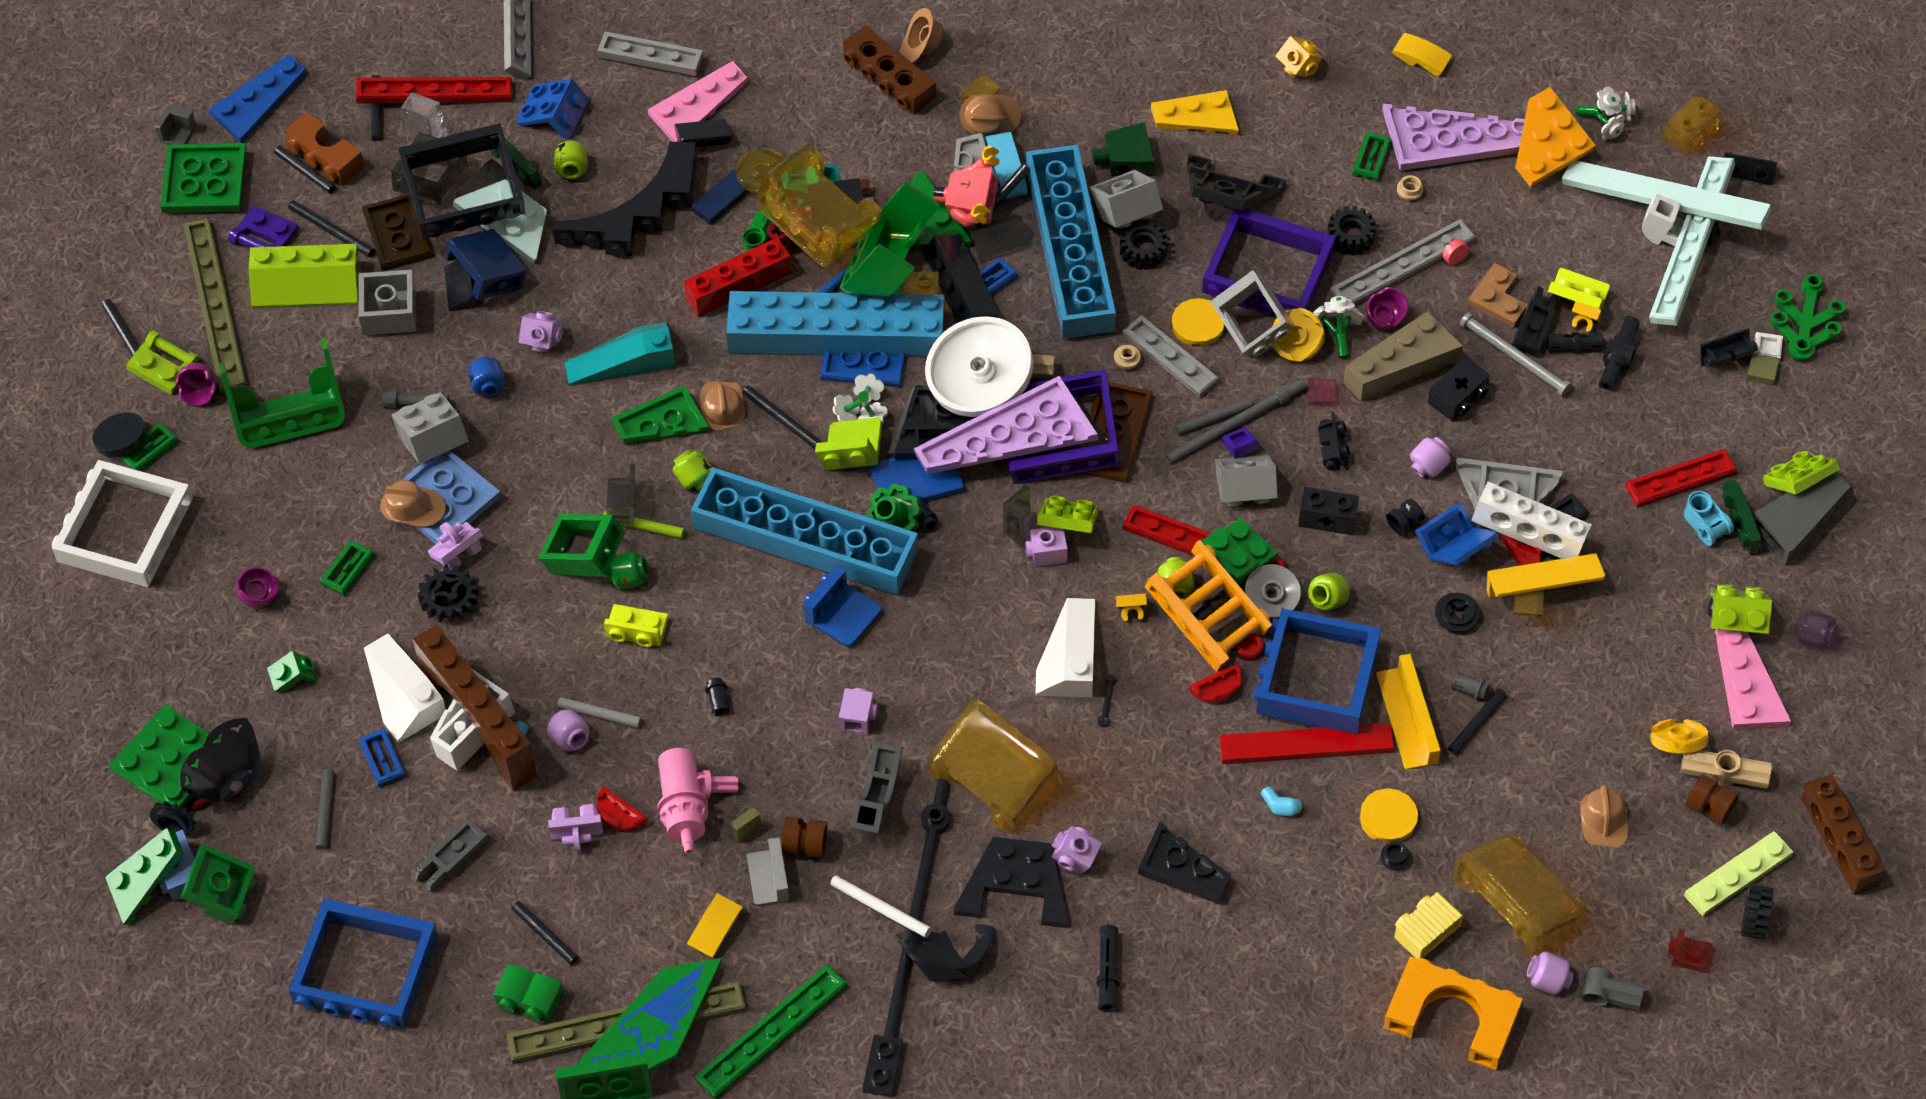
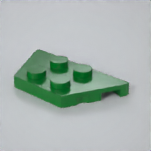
M923 171L918 172L909 184L934 200V186ZM937 202L940 204V207L926 222L923 231L926 232L924 238L918 245L913 244L911 246L913 250L926 249L934 235H960L967 248L971 246V240L961 225L950 216L945 202Z

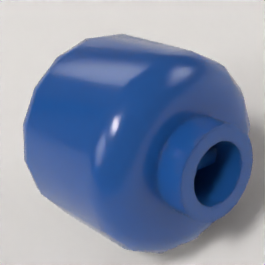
M486 356L480 357L469 366L468 378L475 394L491 397L502 391L505 386V376L498 360Z

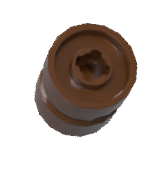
M1703 773L1693 786L1685 805L1698 813L1707 812V818L1723 825L1733 811L1740 793L1727 785L1720 787L1718 780Z
M786 816L782 834V854L799 855L801 852H805L807 857L823 858L827 842L828 822L811 819L808 823H805L803 818Z

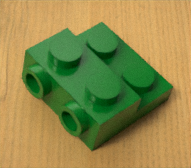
M1238 518L1224 530L1219 527L1201 541L1204 545H1209L1214 550L1218 562L1240 587L1246 583L1249 575L1255 569L1271 564L1278 557V552L1241 518Z
M202 844L198 849L180 898L204 908V914L230 925L236 919L240 920L245 912L247 904L243 901L246 894H250L254 887L256 878H253L256 867Z

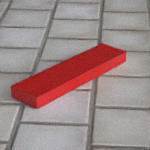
M1722 449L1627 481L1625 488L1635 506L1640 507L1735 475L1737 469L1727 451Z

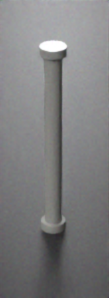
M1468 312L1463 316L1459 324L1462 328H1469L1557 389V393L1562 397L1570 390L1571 382L1558 378L1473 319L1474 316Z

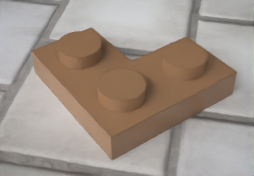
M1496 263L1492 265L1467 301L1468 305L1513 328L1523 316L1527 307L1526 303L1507 294L1517 280L1518 274Z

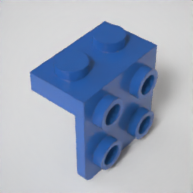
M573 79L537 84L531 88L516 122L519 126L549 122L562 138H571L589 98Z
M1456 503L1415 530L1426 556L1430 560L1456 566L1467 563L1470 560V556L1478 551L1488 549L1492 545L1491 542L1498 538L1495 531L1475 528L1463 503Z
M838 565L822 577L818 588L814 592H809L803 601L805 622L846 647H852L881 613V606L847 585L846 570Z

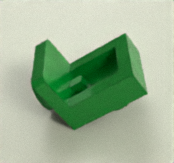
M295 651L289 652L267 668L274 691L278 693L287 691L302 679L310 683L317 680L313 661L308 656L301 655Z

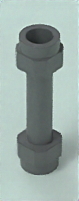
M389 390L383 392L382 404L383 407L397 409L398 405H413L424 400L427 396L400 395L398 390ZM441 392L450 403L449 394H444L443 392Z

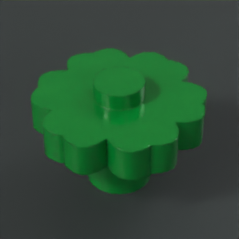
M893 483L889 489L884 487L878 488L876 493L870 497V502L873 506L867 509V517L912 532L919 527L917 518L922 515L923 509L920 506V498L912 495L911 488Z

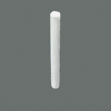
M837 875L832 878L830 885L925 938L930 935L932 928Z

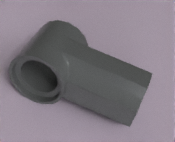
M1592 967L1587 970L1582 1000L1588 1004L1595 1002L1596 1006L1612 1004L1639 1011L1645 984L1616 978L1606 969Z

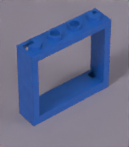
M1281 608L1279 619L1274 618L1272 622L1271 635H1274L1273 641L1268 640L1265 649V657H1268L1267 663L1262 662L1260 667L1259 679H1262L1261 685H1256L1253 700H1257L1256 713L1357 734L1379 648L1381 628ZM1286 630L1365 647L1350 709L1270 692Z
M323 898L289 988L292 1002L302 1005L304 1010H310L313 1007L322 1009L323 1012L331 1016L348 1015L361 1023H366L370 1020L379 1022L381 1026L388 1029L390 1026L406 1028L438 938L435 923ZM329 922L419 942L396 1007L305 986Z

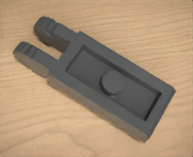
M466 818L426 855L427 858L415 869L412 877L420 882L432 871L433 867H436L438 870L425 885L427 890L433 892L445 881L446 877L449 878L489 840L488 834L469 818Z

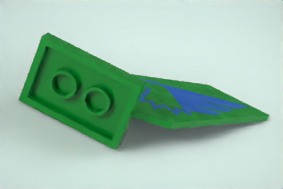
M722 958L664 967L575 1066L555 1069L561 1099L653 1098L649 1072L678 1057L719 970Z

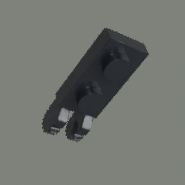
M1540 286L1535 289L1531 300L1527 304L1511 344L1534 357L1541 349L1559 298L1558 295L1552 294L1547 300V305L1540 303L1539 301L1544 290Z

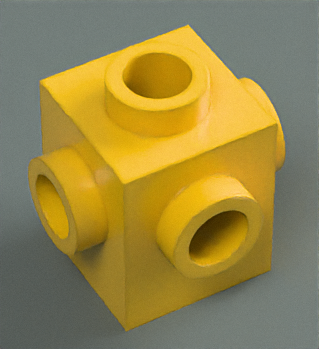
M1293 36L1288 38L1276 55L1285 65L1284 70L1295 78L1297 76L1307 78L1315 73L1318 69V64L1323 58L1316 51L1318 48L1312 42Z

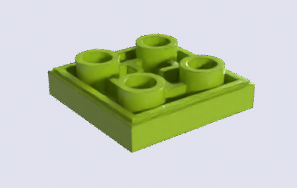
M1802 451L1793 455L1791 461L1773 466L1771 472L1764 475L1762 479L1767 487L1798 494L1840 470V467L1836 460L1825 458L1824 455L1809 454L1808 451Z
M1050 496L1043 502L1037 517V525L1092 533L1098 518L1099 507L1093 505V502L1088 500H1078L1076 503L1066 501V498L1062 496Z

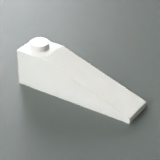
M1066 599L1036 670V696L1092 697L1095 599Z
M389 634L364 647L383 723L398 743L441 718L445 711L442 696L427 676Z

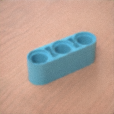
M1011 132L984 137L986 147L992 146L1000 151L995 156L999 158V164L997 166L992 165L998 178L999 189L1021 166ZM1025 177L1005 199L1027 195Z

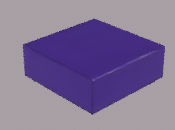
M1246 427L1222 436V443L1234 458L1259 449L1257 439Z

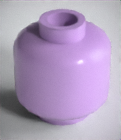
M1437 437L1433 439L1424 438L1410 453V459L1413 463L1411 468L1422 478L1425 475L1436 478L1449 465L1451 450Z
M570 709L562 710L553 715L548 723L547 734L561 750L567 752L575 751L582 748L588 741L589 725L575 711Z
M1543 952L1531 959L1527 969V977L1530 978V984L1534 988L1551 995H1557L1563 988L1568 989L1573 980V972H1570L1568 960L1549 952Z

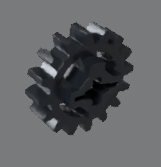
M444 565L443 571L439 572L437 568H434L433 576L424 575L426 583H419L420 592L417 595L422 611H427L430 619L437 615L438 622L441 623L444 617H446L450 623H453L455 616L463 620V612L466 611L470 614L473 612L471 605L478 604L477 596L479 595V589L475 577H470L469 570L466 569L460 573L459 566L456 565L453 570H449L448 566Z

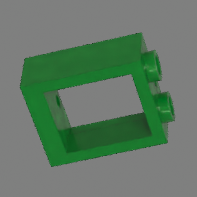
M559 514L538 559L550 574L605 577L624 537L625 530L613 515ZM574 534H595L586 554L565 553Z

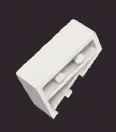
M474 671L508 716L511 717L515 710L510 695ZM453 699L448 710L445 709L430 737L436 756L457 771L485 744L479 732L455 699Z

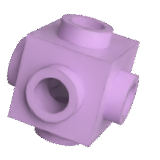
M537 311V314L528 313L524 315L521 321L518 343L532 345L531 349L546 352L548 349L556 346L562 338L561 319L553 318L552 313Z
M1071 826L1064 833L1060 831L1052 844V847L1056 849L1051 858L1057 860L1062 868L1083 874L1091 867L1102 843L1092 838L1087 830Z

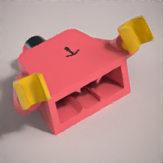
M987 146L982 152V157L975 163L960 171L952 172L948 187L936 186L934 188V201L945 202L950 216L966 228L978 223L991 224L998 186V178L991 166H997L1000 162L999 158L995 157L1000 151L992 146Z

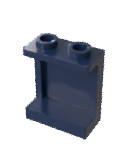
M494 229L451 238L444 256L447 261L458 259L475 280L472 294L477 300L521 289L527 273V269Z

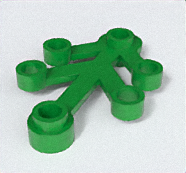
M1810 274L1803 279L1801 290L1805 294L1802 314L1791 302L1792 295L1789 291L1779 290L1774 298L1775 305L1782 308L1785 312H1773L1770 324L1773 328L1778 329L1789 342L1787 347L1788 353L1793 359L1798 361L1810 359L1814 355L1815 347L1828 340L1837 339L1841 333V325L1830 320L1843 316L1845 304L1842 301H1831L1828 309L1813 316L1816 296L1822 293L1824 281L1817 274ZM1780 297H1784V298H1786L1787 300H1781V299H1779V298H1780ZM1788 316L1799 328L1798 335L1787 324ZM1776 318H1779V319H1781V320H1783V321L1779 322V321H1776L1775 319H1776ZM1828 322L1825 325L1824 331L1809 338L1810 330Z

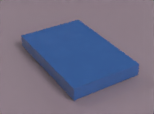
M825 351L820 380L855 383L858 375H865L867 377L868 374H874L876 380H881L884 386L900 388L905 354L899 353V356H887L884 352H870L868 355H861L860 352H856V355H845V351H842L840 355L830 354V351Z
M895 458L880 461L878 465L869 466L877 490L880 487L889 489L891 484L896 483L911 488L912 495L922 497L924 502L964 492V486L957 468L927 474L919 459Z

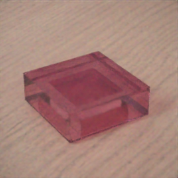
M1308 378V406H1335V379Z

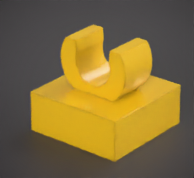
M1575 301L1572 312L1577 316L1573 319L1572 326L1577 328L1579 321L1586 320L1588 322L1586 332L1590 333L1593 329V321L1599 323L1603 312L1600 309Z
M1146 594L1116 596L1117 607H1124L1121 612V617L1124 621L1128 620L1127 613L1130 609L1137 611L1138 620L1143 618V610L1138 605H1147Z

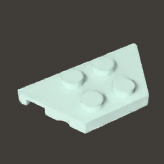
M502 180L458 197L453 201V207L463 210L512 198L508 181ZM522 192L526 214L519 215L513 219L507 218L495 221L489 225L480 226L485 230L494 229L507 246L534 264L537 259L547 209Z

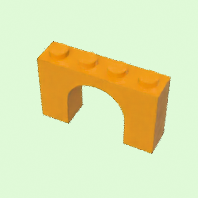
M1410 956L1385 1015L1383 1028L1412 1038L1420 1016L1429 1003L1444 997L1460 999L1474 1009L1479 1019V1027L1470 1047L1468 1060L1496 1070L1520 1012L1523 998L1518 997L1512 991L1491 987L1482 980H1472L1461 976L1459 972L1453 969H1443L1433 965L1426 959H1416Z

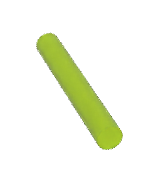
M604 511L603 514L613 515L622 526L679 539L683 538L685 529L614 512Z

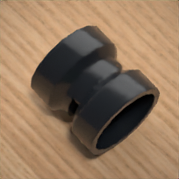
M1409 498L1401 503L1399 509H1393L1388 512L1386 520L1388 525L1399 536H1403L1410 531L1411 526H1417L1425 521V516L1419 504Z

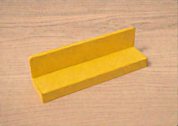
M1596 553L1487 571V593L1489 598L1599 581L1605 579V573Z
M1411 654L1400 655L1397 668L1379 671L1376 673V677L1404 768L1413 769L1438 764L1441 750Z

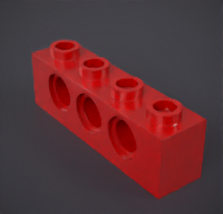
M778 237L684 280L686 300L696 315L700 317L728 304L730 291H755L792 274L790 255Z

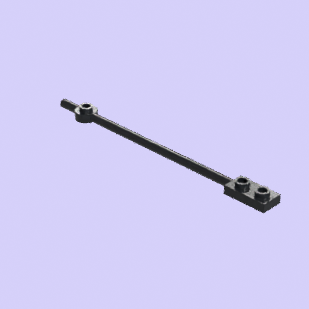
M945 779L938 780L933 804L925 807L921 813V824L927 833L909 916L919 921L937 837L950 824L949 811L944 807L949 782ZM934 814H937V815L940 816V817L937 818V819L931 818V816L934 815ZM906 939V941L903 942L908 945V942L910 940ZM903 947L884 1035L873 1036L862 1088L863 1093L887 1097L893 1096L903 1048V1039L895 1038L912 960Z

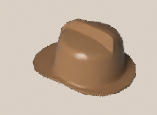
M922 8L914 14L900 48V53L912 63L916 62L921 55H929L934 52L942 39V24L933 19V14L929 9Z
M972 95L964 101L959 112L960 122L963 127L972 134L982 133L983 136L1012 132L1018 127L1021 120L1019 105L1014 99L1005 95Z
M707 382L700 390V404L702 416L707 425L716 431L740 425L745 418V405L741 387L736 382Z
M400 480L386 487L385 495L381 499L380 508L382 514L388 520L416 527H428L435 525L442 519L445 514L446 505L444 499L437 492L419 487L409 480Z
M1602 785L1600 789L1586 794L1580 804L1581 825L1585 840L1589 844L1621 847L1628 838L1629 830L1624 800L1616 791L1607 788L1606 785Z

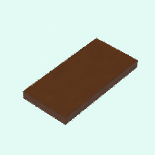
M1109 382L1122 465L1083 472L1081 474L1127 483L1153 391ZM1102 393L1096 394L1088 419L1098 435V440L1082 443L1080 448L1109 443Z

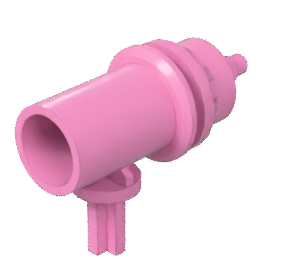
M673 748L663 752L658 758L663 796L658 803V812L662 824L667 828L668 837L675 842L682 843L684 852L691 854L694 851V841L701 838L705 833L704 822L708 817V799L710 794L737 793L738 777L711 776L709 770L698 772L696 757L691 750Z

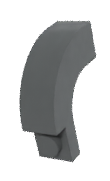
M874 741L865 786L860 798L855 799L850 824L851 828L875 833L883 831L900 777L898 773L904 747Z

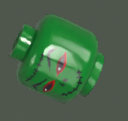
M635 551L614 556L606 573L608 582L610 584L614 583L619 590L642 586L646 578L649 577V567L645 557L640 556Z

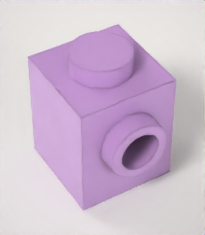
M1047 527L1030 530V541H1025L1027 558H1033L1034 567L1067 563V545L1064 529Z
M845 688L839 713L840 731L868 735L870 721L876 720L878 704L873 701V692H868L862 688Z

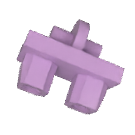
M445 522L440 526L443 534L437 538L439 543L429 549L428 553L431 558L440 562L443 567L447 565L449 570H453L456 565L460 566L461 564L457 555L462 551L472 556L482 550L479 539L483 534L480 529H474L467 522L463 525L458 522L453 527Z
M594 804L582 805L580 807V817L569 818L568 808H554L552 820H548L551 841L562 839L563 845L574 844L575 852H581V843L592 842L591 836L603 835L601 816L597 814Z

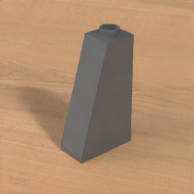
M1836 471L1798 494L1787 493L1754 512L1753 518L1761 539L1784 565L1789 564L1847 500L1851 487L1847 478Z

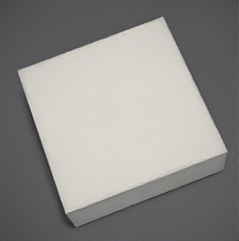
M1756 332L1754 341L1757 343L1758 350L1754 353L1777 358L1780 362L1783 336Z

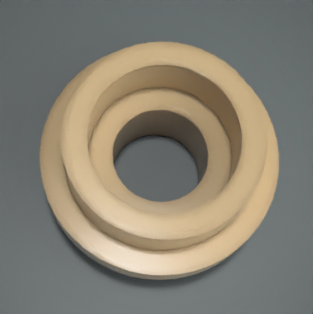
M1405 176L1397 185V193L1405 200H1416L1423 194V184L1416 176Z
M1132 345L1120 346L1114 352V362L1121 369L1130 370L1140 363V351Z

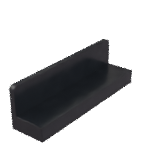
M934 235L924 251V255L957 323L975 317L997 318L999 312L960 235Z

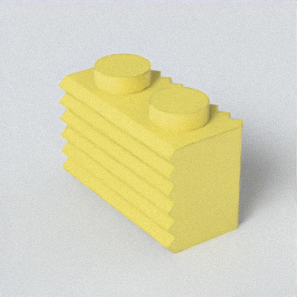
M1436 892L1431 897L1429 895L1425 896L1418 903L1417 909L1410 915L1408 913L1403 914L1395 924L1394 938L1416 959L1424 958L1461 927L1463 914L1439 892Z

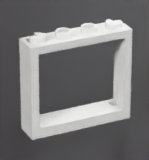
M98 460L94 469L88 472L83 490L77 493L72 511L65 516L61 532L53 539L52 550L57 562L149 587L193 500L189 485ZM105 480L171 497L137 564L71 546Z

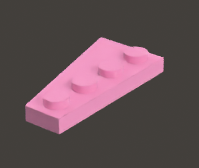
M732 61L649 108L648 115L672 142H677L674 124L704 121L707 117L710 118L723 102L726 103L748 83L747 76Z
M1716 629L1715 634L1732 728L1790 726L1791 720L1749 633Z

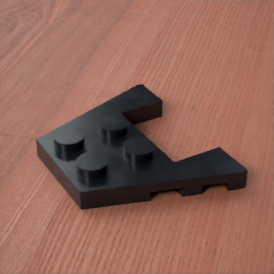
M1193 154L1188 155L1186 165L1192 197L1199 198L1201 202L1222 204L1229 210H1244L1285 189V179L1264 174L1259 182L1255 183L1209 170L1211 159Z
M915 385L906 419L895 449V459H918L914 448L919 446V435H942L976 417L962 416L950 412L937 402L928 385Z
M993 837L954 907V915L980 918L984 891L1044 898L1041 925L1067 928L1068 918L1055 860L1051 858L1053 855L1051 843Z

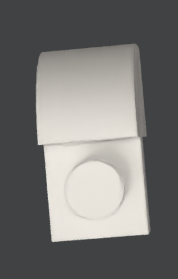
M1658 193L1655 194L1642 223V231L1647 239L1658 245L1661 241L1673 246L1676 245L1685 221L1676 217L1681 205L1680 203Z

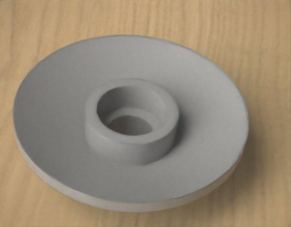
M1268 564L1258 567L1249 575L1245 584V594L1258 609H1263L1270 618H1279L1281 608L1294 610L1300 600L1301 589L1296 576L1290 570L1280 565ZM1273 591L1276 597L1269 598L1266 593Z

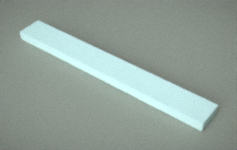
M1708 157L1697 188L1725 194L1735 167L1734 158ZM1687 213L1649 316L1651 323L1677 326L1715 219Z
M1575 161L1570 164L1562 177L1564 185L1650 204L1655 194L1658 193L1680 203L1678 211L1760 230L1771 212V204L1581 161Z

